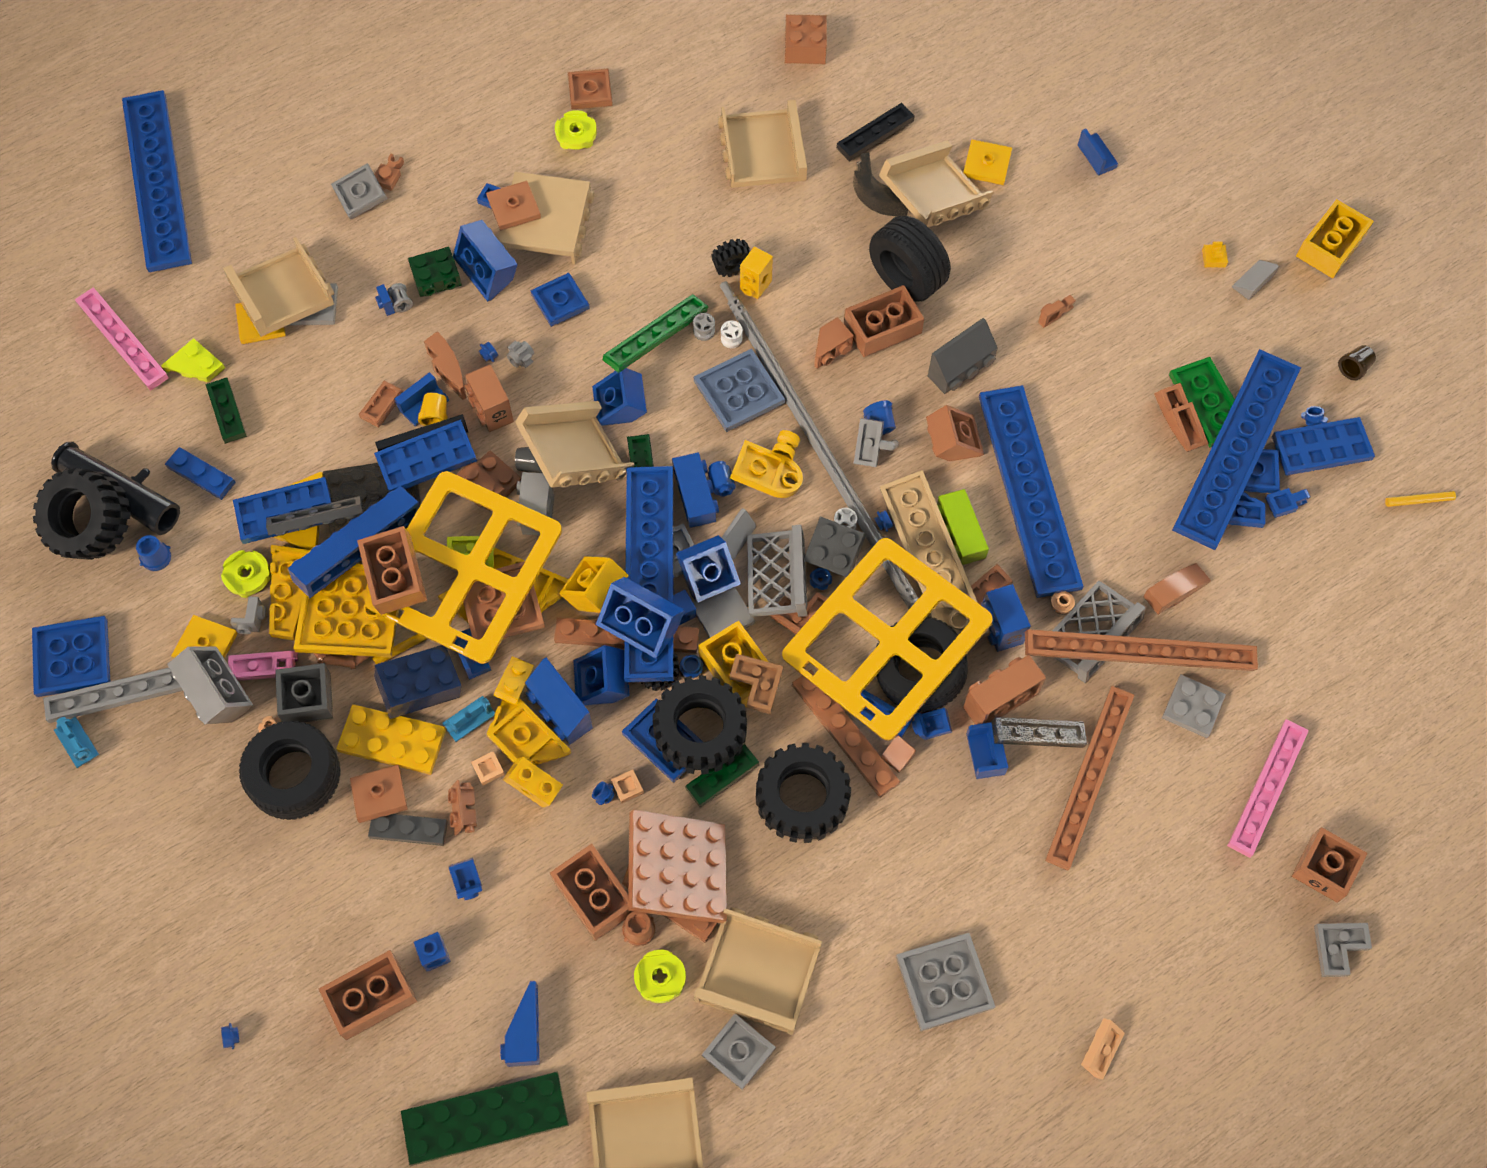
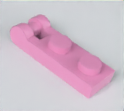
M295 651L228 655V666L238 681L276 678L275 670L295 667V662L298 661V653ZM279 662H286L285 667H279Z

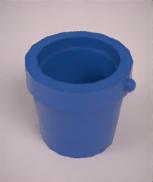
M888 400L879 401L863 409L864 418L884 421L882 435L896 429L892 402Z
M152 535L140 538L136 544L140 566H144L150 571L164 569L171 560V547L165 545Z

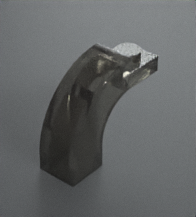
M869 152L861 153L860 162H856L853 178V187L857 197L865 206L877 213L887 216H907L908 208L889 186L878 182L874 178L871 171Z

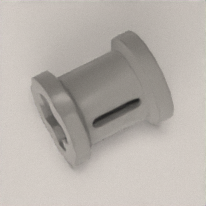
M402 283L393 284L387 290L389 297L393 299L394 310L399 313L406 312L413 306L412 300L407 296V288Z

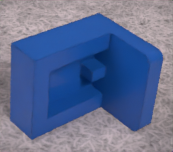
M946 708L924 714L916 712L914 715L915 720L912 721L913 730L916 735H919L924 740L952 733Z
M470 858L449 865L448 868L456 889L457 898L464 897V900H470L479 896L478 892L482 891V884L474 859Z

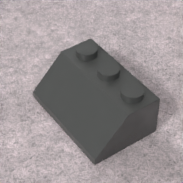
M982 318L932 353L927 376L944 394L950 390L955 391L961 386L963 381L967 378L972 379L978 374L980 369L984 366L989 367L996 360L995 356L998 347L987 321Z

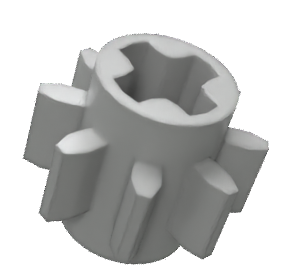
M514 341L507 347L510 351L506 356L514 367L518 368L521 366V368H527L533 363L531 358L534 355V351L527 342Z

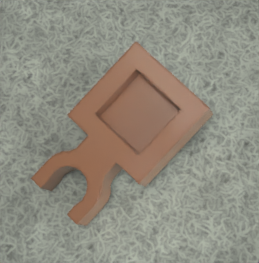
M391 153L388 157L387 165L380 164L374 174L380 186L390 191L393 190L401 176L399 169L404 164L403 157H400L397 162H393L395 159Z
M1070 294L1062 301L1057 300L1053 304H1046L1041 309L1038 322L1045 328L1061 318L1064 312L1073 309L1074 306L1072 304L1076 300Z

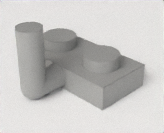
M860 418L854 464L877 467L880 449L893 451L898 448L899 442L897 440H881L884 421Z

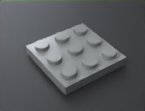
M970 933L896 955L920 1031L995 1009V1004Z

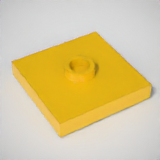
M971 139L963 173L970 179L1004 185L1012 147Z
M235 304L241 344L286 336L285 327H282L260 337L242 304Z
M193 615L171 657L174 659L187 647H217L225 659L238 632Z

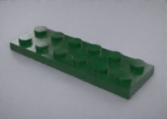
M558 1072L401 1111L410 1166L569 1126Z

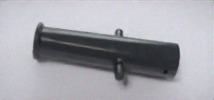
M74 441L65 442L53 454L51 466L56 473L62 472L64 469L78 468L102 472L114 478L118 482V486L122 487L125 491L124 498H127L129 502L127 511L130 512V517L156 534H166L177 523L180 515V506L142 484L150 475L149 469L143 468L135 477H128L80 450Z

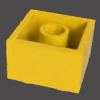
M584 556L559 594L577 611L600 613L611 583L623 577L627 578L629 575L611 558Z

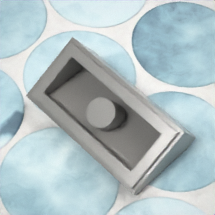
M1259 260L1232 288L1250 300L1277 273L1279 265Z
M744 508L739 511L721 537L727 543L732 560L735 559L746 543L747 535H751L756 528L755 522Z

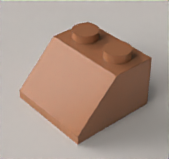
M945 405L926 417L927 430L931 436L932 449L936 457L947 461H956L984 455L974 415Z

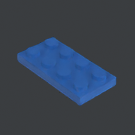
M1360 417L1278 431L1272 435L1276 450H1279V458L1286 476L1371 461L1375 457Z
M461 420L374 453L389 492L394 491L399 486L407 489L433 479L442 472H451L477 461Z
M322 477L234 499L233 504L241 542L247 544L278 536L275 534L268 535L266 520L269 517L332 503L326 478ZM322 523L314 524L312 527L322 525ZM299 528L293 529V530H289L288 533L294 532V531H298Z

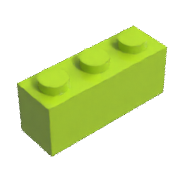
M962 489L940 495L937 506L961 564L965 565L986 559L989 548L966 490Z

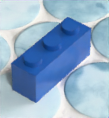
M699 452L672 458L673 472L689 528L716 522V513H719V506L716 499L712 500L711 493H714L711 479H706L705 473H708L706 461L701 460Z

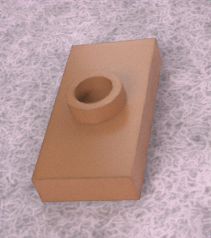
M384 380L361 410L359 417L379 428L395 407V398L403 393V390Z
M996 564L971 585L978 604L982 605L986 592L1011 585L1013 580Z

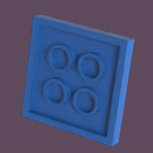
M105 616L32 628L33 687L36 697L66 693L110 682L108 619Z

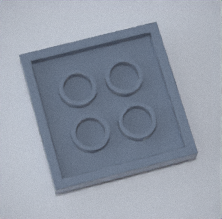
M752 349L694 376V383L726 432L785 404V398Z

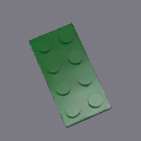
M1207 357L1170 370L1169 377L1174 385L1181 383L1188 403H1193L1209 443L1208 446L1211 448L1235 399L1211 357Z

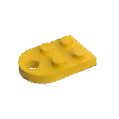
M745 440L730 479L773 497L788 498L799 490L803 481V475L800 467L790 458ZM785 478L793 479L795 484L788 483Z

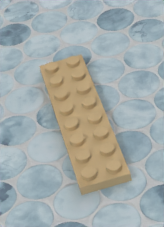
M923 470L880 486L881 493L904 549L977 602ZM918 582L923 594L926 591V587ZM945 601L939 602L930 613L932 618H937V620L946 622L948 626L950 625L958 635L970 622L967 617ZM987 629V631L981 636V638L989 636V629Z

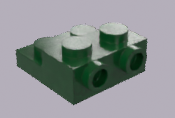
M449 246L408 258L420 297L431 296L441 291L452 290L462 286Z

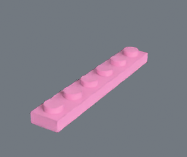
M94 287L75 299L80 308L150 391L169 379L165 371Z
M1287 719L1283 722L1230 838L1228 847L1249 858L1253 856L1309 730Z

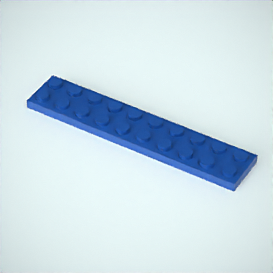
M164 90L122 98L146 268L150 273L192 264L166 94Z
M1259 349L1172 531L1216 550L1301 367Z
M1023 385L980 392V404L1036 598L1052 596L1059 592L1082 590L1084 587Z
M673 466L627 468L625 570L629 575L627 578L674 604ZM674 635L658 658L652 657L625 641V682L674 681Z

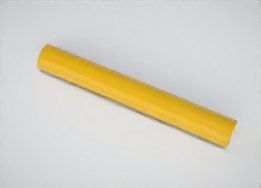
M1450 491L1390 497L1385 499V504L1387 507L1452 501L1456 499V493Z
M417 633L393 646L392 657H373L372 659L375 664L386 662L428 638Z

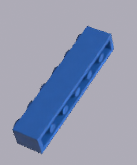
M399 486L394 491H390L383 499L371 505L360 516L353 518L346 526L334 532L323 543L313 547L308 554L294 561L288 567L292 581L309 598L313 597L362 560L357 540L402 526L407 527L420 507L419 502L402 486Z

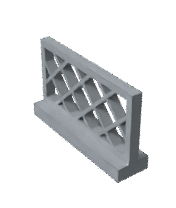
M792 525V530L747 535L749 616L758 617L797 613L798 617L808 616L806 564L804 561L805 539L802 526ZM789 538V543L783 549L776 545L780 539ZM753 542H765L766 545L760 551L753 547ZM770 548H773L779 553L770 560L764 554ZM784 556L790 562L784 568H781L776 563ZM761 558L767 564L759 571L754 567V564ZM771 567L779 571L772 580L764 575ZM783 576H786L790 579V582L782 588L777 582ZM762 578L768 584L761 590H758L754 587V584ZM772 587L780 591L773 599L765 595ZM784 595L791 599V605L780 606L777 602ZM760 598L768 602L764 608L754 609V604Z
M1098 581L1053 631L1065 632L1067 624L1078 623L1079 632L1075 633L1128 637L1144 619L1145 607L1138 602L1133 604ZM1098 590H1101L1107 594L1108 600L1095 601L1094 595ZM1113 605H1123L1128 610L1123 614H1114ZM1109 606L1110 615L1097 616L1096 607ZM1092 607L1094 616L1080 617L1079 611L1082 608ZM1098 621H1112L1110 630H1099ZM1095 622L1096 631L1082 632L1081 623ZM1054 657L1077 673L1078 679L1084 683L1105 662L1082 659L1077 665L1069 658Z

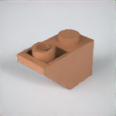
M838 317L820 328L815 355V367L817 369L823 365H829L834 358L840 354L848 353L852 348L854 335Z

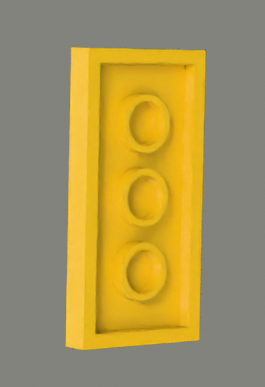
M352 704L336 750L340 753L393 766L399 765L401 768L431 775L446 728L403 716L390 719L387 712Z

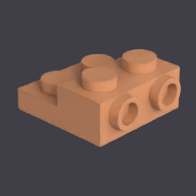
M491 450L476 463L466 465L456 474L504 497H507L516 489L517 481L522 479Z

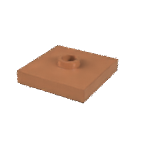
M609 68L568 72L572 110L613 106Z
M527 181L486 193L500 231L541 218Z
M399 765L350 778L358 823L408 810Z

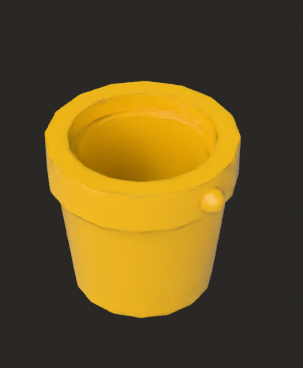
M439 393L425 394L420 413L418 414V423L427 426L448 419L446 397Z

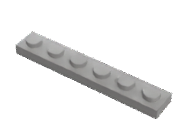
M165 668L43 698L45 717L48 723H53L61 717H66V719L180 692L183 689L172 677L170 668Z

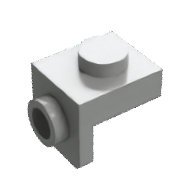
M249 596L245 618H231L230 623L241 634L260 632L261 621L266 617V607L262 604L259 597Z

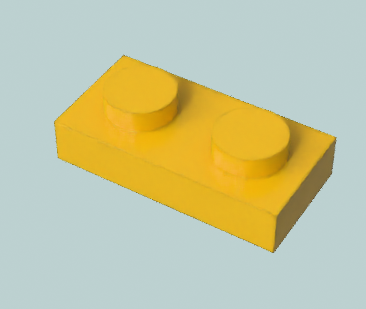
M512 656L493 696L516 705L534 665Z

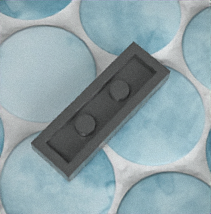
M391 814L371 820L368 837L377 840L444 846L448 821L447 819Z

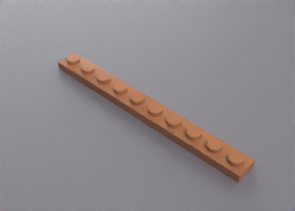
M1029 629L1025 631V655L1243 671L1258 670L1257 646Z

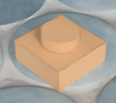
M494 751L471 762L482 786L505 775Z
M633 769L611 779L621 804L644 793Z

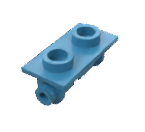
M481 696L442 724L454 741L457 742L494 717L495 712L487 698Z
M76 716L72 719L61 717L56 721L57 725L54 732L76 768L99 755Z

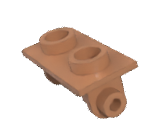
M457 780L448 790V802L452 803L450 826L454 827V836L458 835L462 829H465V833L475 832V827H477L475 809H466V806L475 805L474 788L471 787L469 782L462 783L460 786V782Z

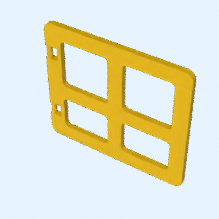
M442 472L437 476L406 530L412 538L415 553H420L458 571L456 579L433 617L422 614L410 607L401 609L404 612L400 618L390 612L381 615L372 604L370 592L365 600L366 607L370 611L452 649L465 657L485 664L492 659L557 543L562 533V527L558 521L451 472ZM451 492L493 511L491 518L468 555L461 554L424 536L447 494ZM511 520L540 532L537 542L516 577H511L486 565L489 555ZM476 581H480L506 594L487 631L480 640L450 626L473 583ZM457 637L468 641L465 648L454 644Z
M883 538L874 545L782 651V657L787 664L805 676L811 683L854 717L858 718L884 740H892L987 631L993 619L987 609L889 538ZM886 560L894 563L926 587V591L894 627L888 626L853 599L859 589ZM945 601L967 617L970 622L944 653L934 660L909 642L908 639L938 603ZM839 613L846 615L880 642L847 681L840 680L806 653L810 645ZM894 655H898L922 673L923 676L890 715H885L863 698L861 693ZM808 663H811L818 669L814 675L804 669ZM866 707L875 714L871 721L861 714Z

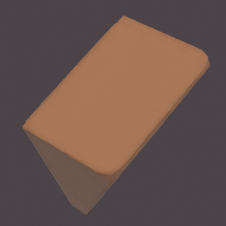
M897 735L881 755V758L900 773L915 756L916 750Z

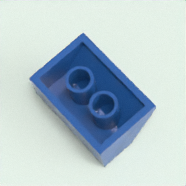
M483 220L460 226L453 258L487 302L491 301L514 279L518 264Z
M623 577L611 583L596 625L652 657L658 658L676 633L685 610Z
M544 658L526 680L527 692H525V695L532 704L537 703L541 708L539 713L547 723L549 721L553 723L555 734L561 740L565 739L571 745L593 729L590 712L550 661Z

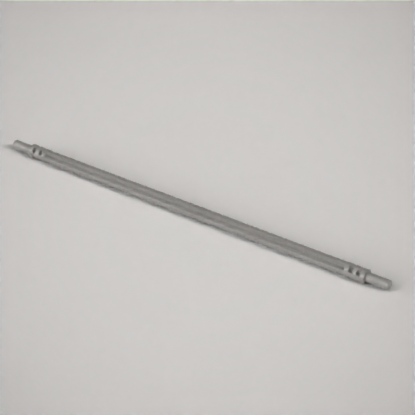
M727 281L722 282L720 288L728 299L730 309L741 324L743 331L777 388L785 398L787 405L848 508L855 511L857 523L863 533L867 534L866 538L873 548L880 539H883L740 298L735 296ZM884 561L882 563L883 567L906 606L910 609L919 598L903 571L891 561Z

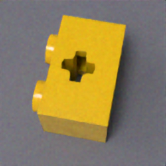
M754 246L741 263L740 290L747 296L759 299L771 283L772 255Z
M523 756L515 760L503 778V781L542 808L550 806L563 784Z

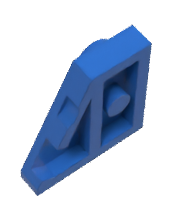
M1243 492L1228 524L1263 528L1265 525V503L1256 498H1251L1247 493Z

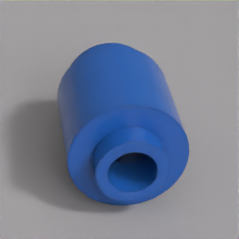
M725 461L712 463L708 467V476L711 479L714 494L721 497L732 494L736 485L734 480L730 479L732 474L730 467L726 465Z

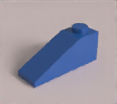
M530 981L505 1034V1044L500 1045L501 1060H505V1064L508 1067L540 1065L538 985L536 981Z

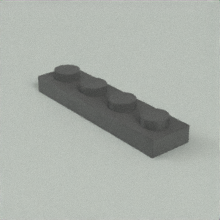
M360 496L269 517L266 520L268 535H284L289 530L297 528L305 530L314 524H330L336 521V519L343 517L347 519L355 518L360 513H363L362 501Z

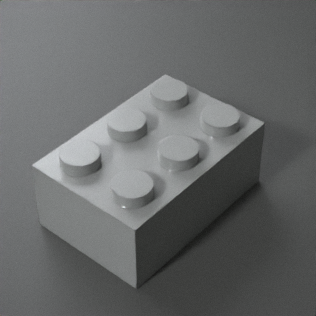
M187 647L167 664L172 671V677L180 684L185 698L191 702L196 710L197 717L204 725L234 722L253 706L217 647Z

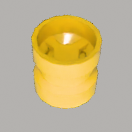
M782 430L777 437L778 443L774 445L772 451L793 460L795 455L794 449L798 447L800 437L791 431Z

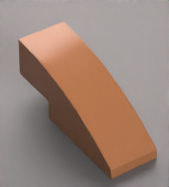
M437 331L424 341L427 354L433 358L431 362L434 372L464 400L467 398L459 363L447 341Z
M1181 383L1162 389L1154 394L1167 423L1186 452L1209 444L1192 402L1188 403Z
M1194 563L1159 581L1147 589L1143 597L1159 615L1172 605H1177L1210 583L1211 580L1198 564Z

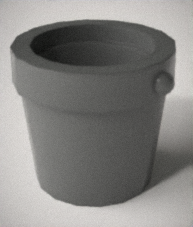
M529 447L516 449L515 466L518 471L543 473Z

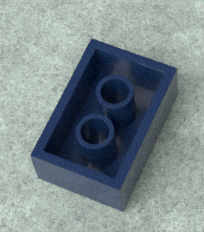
M443 645L375 665L374 678L390 719L460 698L462 685L448 650Z

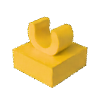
M1213 242L1212 245L1203 246L1204 268L1227 266L1228 258L1225 244Z

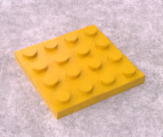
M363 564L354 565L311 598L303 592L293 648L295 652L392 657L397 623L370 611L366 607L365 600L370 591ZM399 609L390 613L398 617Z

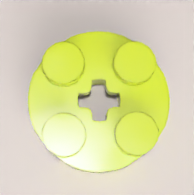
M578 110L569 111L563 114L564 117L560 120L558 118L555 123V135L563 149L577 150L590 148L593 145L597 135L596 122L593 118L588 117L587 113ZM574 128H578L579 132L572 131H574Z
M240 550L231 554L224 561V569L221 574L222 581L230 592L242 598H248L258 593L271 580L270 566L265 557L257 551L245 552V550ZM243 569L247 571L252 569L249 576L241 577Z
M667 950L648 952L635 968L634 981L636 988L645 1000L653 1003L672 1001L681 994L686 982V972L682 961ZM657 970H662L663 974L668 975L663 980V983L653 980V976L657 975Z

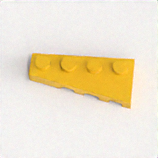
M271 545V605L269 615V634L271 637L295 641L303 591L292 581L288 567L311 550Z

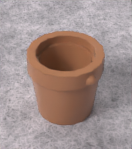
M634 911L630 913L622 926L625 937L624 941L634 946H644L650 943L656 932L654 917H650L643 912Z

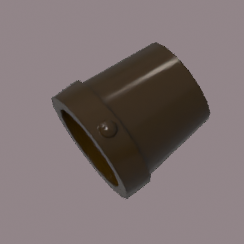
M1361 345L1351 352L1344 354L1339 359V370L1346 378L1357 381L1367 373V370L1376 361V355L1370 347Z

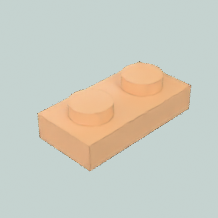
M1103 1018L1081 1065L1094 1077L1103 1080L1125 1033L1113 1021Z

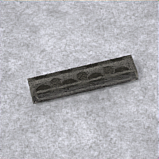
M995 717L991 720L995 744L1083 748L1087 745L1084 722L1004 717Z

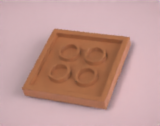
M525 561L496 570L511 577H516ZM480 581L473 583L463 601L472 637L477 640L483 638L506 597L505 593ZM532 585L503 639L545 628L534 585Z

